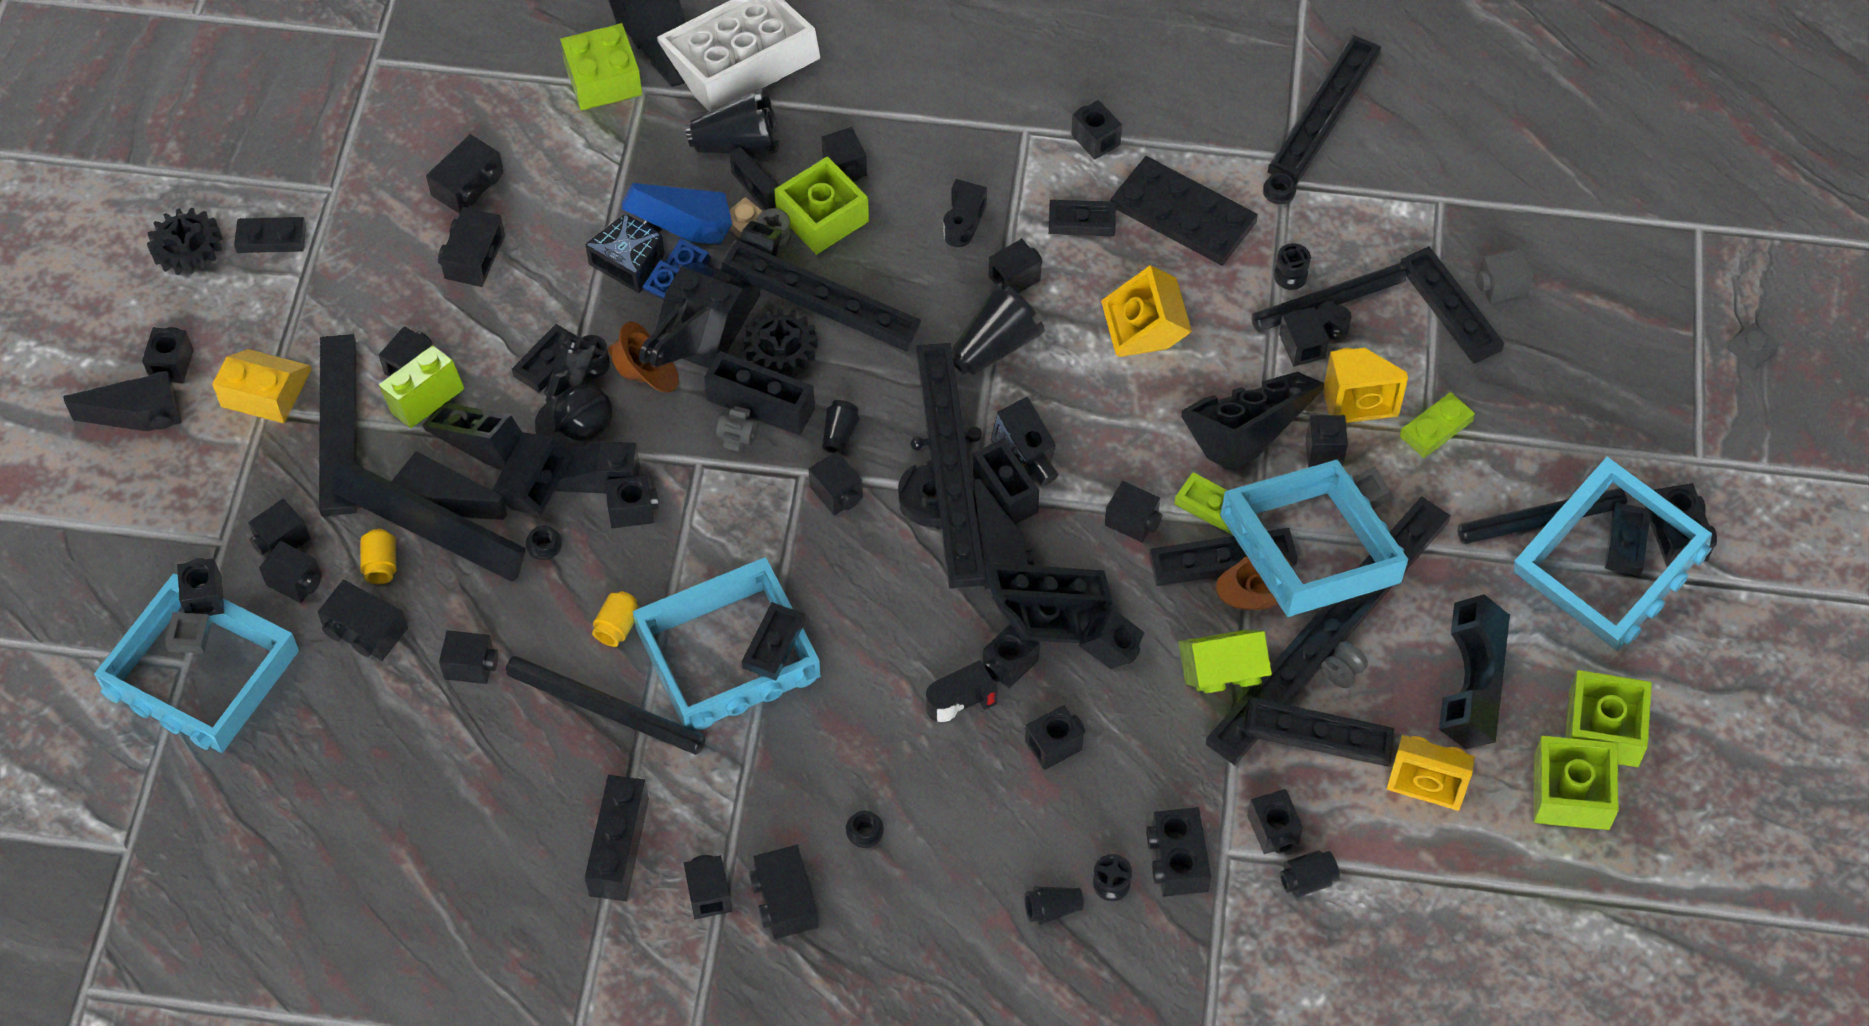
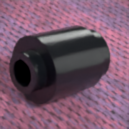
M1320 850L1287 860L1283 864L1284 870L1280 871V879L1287 893L1292 892L1296 898L1331 887L1333 881L1340 879L1337 862L1330 851L1322 853Z

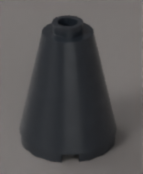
M764 88L754 90L691 120L690 128H686L689 146L695 147L698 153H730L739 147L750 154H772L778 152L779 140L773 141L772 133L778 131L769 96L763 97L766 90Z
M998 282L991 288L952 347L954 367L962 374L969 372L975 375L1038 338L1045 331L1042 321L1036 325L1032 319L1036 312L1029 303L1010 286L1005 290L1001 289L1002 282Z

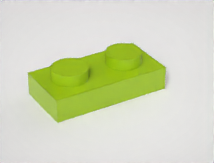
M1449 392L1401 429L1400 437L1419 455L1426 458L1472 423L1475 413L1452 392Z
M1192 472L1175 496L1174 505L1233 535L1220 516L1224 494L1228 490Z

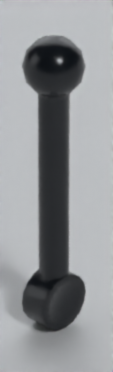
M971 427L968 432H964L965 439H969L972 442H977L981 439L982 431L978 427ZM914 437L910 445L912 449L920 450L923 446L929 445L928 438Z

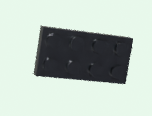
M1148 156L1142 159L1110 200V202H1116V210L1221 266L1225 264L1257 223L1258 218L1257 213Z

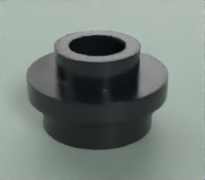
M1275 173L1265 181L1263 194L1268 201L1274 204H1286L1295 197L1296 185L1289 175Z
M545 525L535 527L526 539L528 553L538 560H548L555 557L562 547L559 533ZM542 543H549L547 546L539 547Z
M864 810L855 813L846 824L847 838L853 845L861 848L876 845L884 833L882 820L870 811ZM863 827H868L872 830L871 833L865 835L860 834L858 831Z

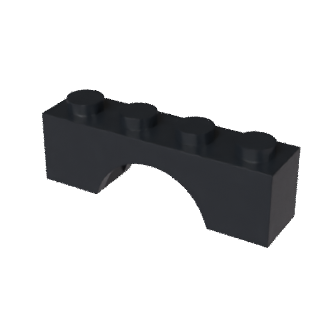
M1485 594L1455 602L1451 635L1461 651L1465 676L1461 691L1442 699L1439 730L1465 750L1495 743L1497 737L1510 614Z

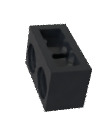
M1694 484L1653 489L1712 533L1709 546L1712 550L1705 557V561H1708L1714 546L1717 545V534L1715 528L1712 525L1709 526L1705 515L1704 499L1702 496L1697 495ZM1651 511L1650 524L1666 567H1668L1690 541L1685 539L1688 537Z
M1199 807L1155 811L1152 826L1146 827L1148 848L1155 849L1157 860L1152 861V873L1154 883H1161L1163 897L1208 892L1211 872ZM1176 831L1183 837L1173 839L1168 837L1166 833ZM1177 865L1184 866L1189 872L1180 874L1173 871L1172 867Z

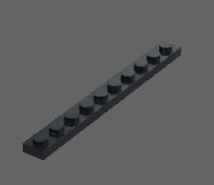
M1422 496L1389 532L1396 543L1404 549L1403 553L1408 558L1405 572L1445 528L1451 516ZM1369 555L1359 567L1376 562ZM1393 586L1322 607L1270 666L1272 675L1261 677L1262 683L1253 685L1208 735L1205 745L1235 766L1258 740L1257 738L1243 736L1247 703L1250 697L1289 705L1321 669L1322 662L1334 654L1335 647L1350 636Z

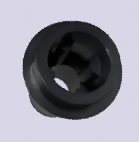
M834 400L832 405L827 408L822 448L832 454L836 451L840 454L842 453L843 448L860 420L858 416L859 409L856 405L844 400Z
M1035 886L1033 891L1025 893V909L1030 922L1038 921L1039 924H1044L1076 911H1081L1084 908L1083 894L1079 887Z

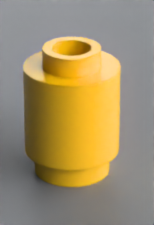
M373 529L360 538V572L364 575V580L370 584H386L393 579V574L397 570L396 538L384 529Z
M624 591L610 593L593 622L594 629L592 635L594 638L610 647H617L619 642H623L635 623L632 611L640 608L637 604V599Z

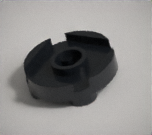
M929 460L927 465H921L916 468L915 464L903 473L898 484L900 511L911 521L919 525L941 529L937 499L929 498L924 493L925 491L932 492L935 488L932 463Z

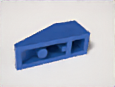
M632 183L621 203L622 210L690 242L721 245L732 226L726 195L723 192Z

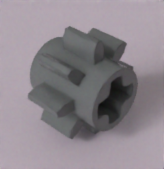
M734 406V409H730V413H721L716 428V436L724 440L723 448L739 451L740 448H744V444L752 445L756 436L758 422L749 418L751 410Z

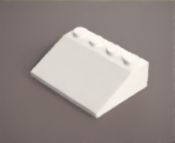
M730 0L657 37L658 43L695 98L709 112L754 90L762 89L777 82L781 78L820 59L815 28L785 0Z

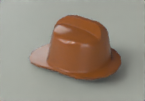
M629 321L624 323L619 332V339L608 348L616 370L625 379L638 382L645 381L652 388L660 392L670 393L674 391L679 384V376L673 362L660 367L651 366L650 362H641L639 360L640 350L645 340L651 335L637 322Z
M1247 556L1217 579L1215 589L1218 597L1225 604L1233 608L1265 610L1278 604ZM1285 557V559L1287 560V562H1288V563L1290 564V566L1292 567L1291 562Z

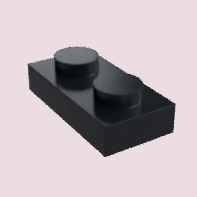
M741 147L730 152L732 175L764 210L776 208L774 189L779 187L777 181L772 176L767 177L757 159L752 155L748 156Z
M1050 199L1048 234L1115 236L1116 202Z
M304 217L237 219L234 241L236 252H303L306 232Z
M555 324L512 368L513 377L540 393L549 383L567 330Z
M1615 503L1605 569L1641 576L1651 516L1650 509Z
M771 602L742 659V668L776 681L806 622L805 614Z

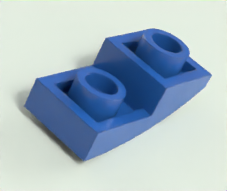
M680 238L665 262L661 260L658 262L643 285V289L664 300L665 293L681 266L695 262L707 264L711 258L709 253Z

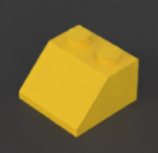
M1149 265L1101 300L1115 354L1119 357L1167 350L1192 332L1177 278L1154 266Z
M1365 347L1356 349L1342 348L1338 351H1330L1323 389L1328 414L1345 415L1346 423L1399 417L1408 381L1407 372Z
M246 349L226 356L212 385L221 407L285 423L312 368L308 364Z
M1402 735L1386 790L1459 811L1472 776L1475 756L1467 754L1464 750L1457 747L1446 748L1430 743L1423 737Z

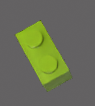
M433 345L379 384L391 414L410 429L465 389L453 360Z

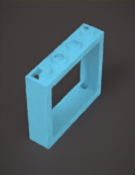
M1606 457L1515 559L1514 573L1618 651L1624 643L1629 645L1633 639L1636 640L1642 631V628L1639 626L1647 617L1653 619L1662 610L1666 603L1663 598L1670 590L1677 592L1684 585L1689 577L1686 572L1694 563L1699 566L1705 561V557L1712 550L1709 547L1712 533L1612 459ZM1613 482L1691 540L1617 626L1539 567Z
M1338 459L1225 491L1220 516L1287 617L1402 582L1408 558L1403 553L1404 549L1396 543L1389 533L1386 523L1379 519L1372 509L1369 499L1362 495L1355 485L1352 475H1348ZM1328 494L1376 563L1302 584L1256 514Z
M766 557L632 611L636 631L682 725L687 728L704 730L719 719L729 715H740L750 706L762 701H773L780 697L782 693L796 687H806L821 677L819 658L802 628L793 646L800 661L783 667L776 681L762 676L688 707L654 635L763 590L770 604L774 602L793 609Z
M173 573L94 675L102 688L100 692L110 701L118 703L121 700L129 704L130 708L139 716L146 719L151 716L159 720L160 724L171 733L178 734L182 732L190 736L191 741L200 748L208 750L211 747L223 753L297 655L299 649L291 632L223 598L224 614L209 616L211 621L270 652L213 728L124 682L129 673L169 624L172 612H178L182 607L179 601L178 575Z

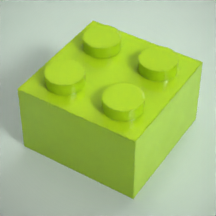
M622 23L560 38L564 64L580 111L642 95L639 68Z
M828 156L774 189L776 209L787 213L790 228L816 255L869 222L868 197Z
M1245 629L1178 641L1185 684L1196 687L1197 691H1204V693L1226 690L1225 683L1230 682L1233 685L1240 684V687L1257 685L1262 683L1261 677L1272 675L1265 631Z
M1577 670L1569 689L1565 738L1617 743L1618 764L1638 768L1648 748L1652 682Z
M1541 736L1534 754V823L1610 830L1619 811L1617 743Z

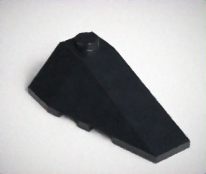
M609 0L616 24H623L624 30L632 38L633 44L638 49L644 51L650 58L651 64L671 87L685 84V81L657 39L658 36L686 23L680 1Z
M1293 372L1262 381V387L1247 391L1243 387L1232 390V396L1218 400L1215 395L1205 397L1182 410L1181 417L1206 458L1222 465L1225 469L1235 471L1257 458L1324 389V383L1300 372Z

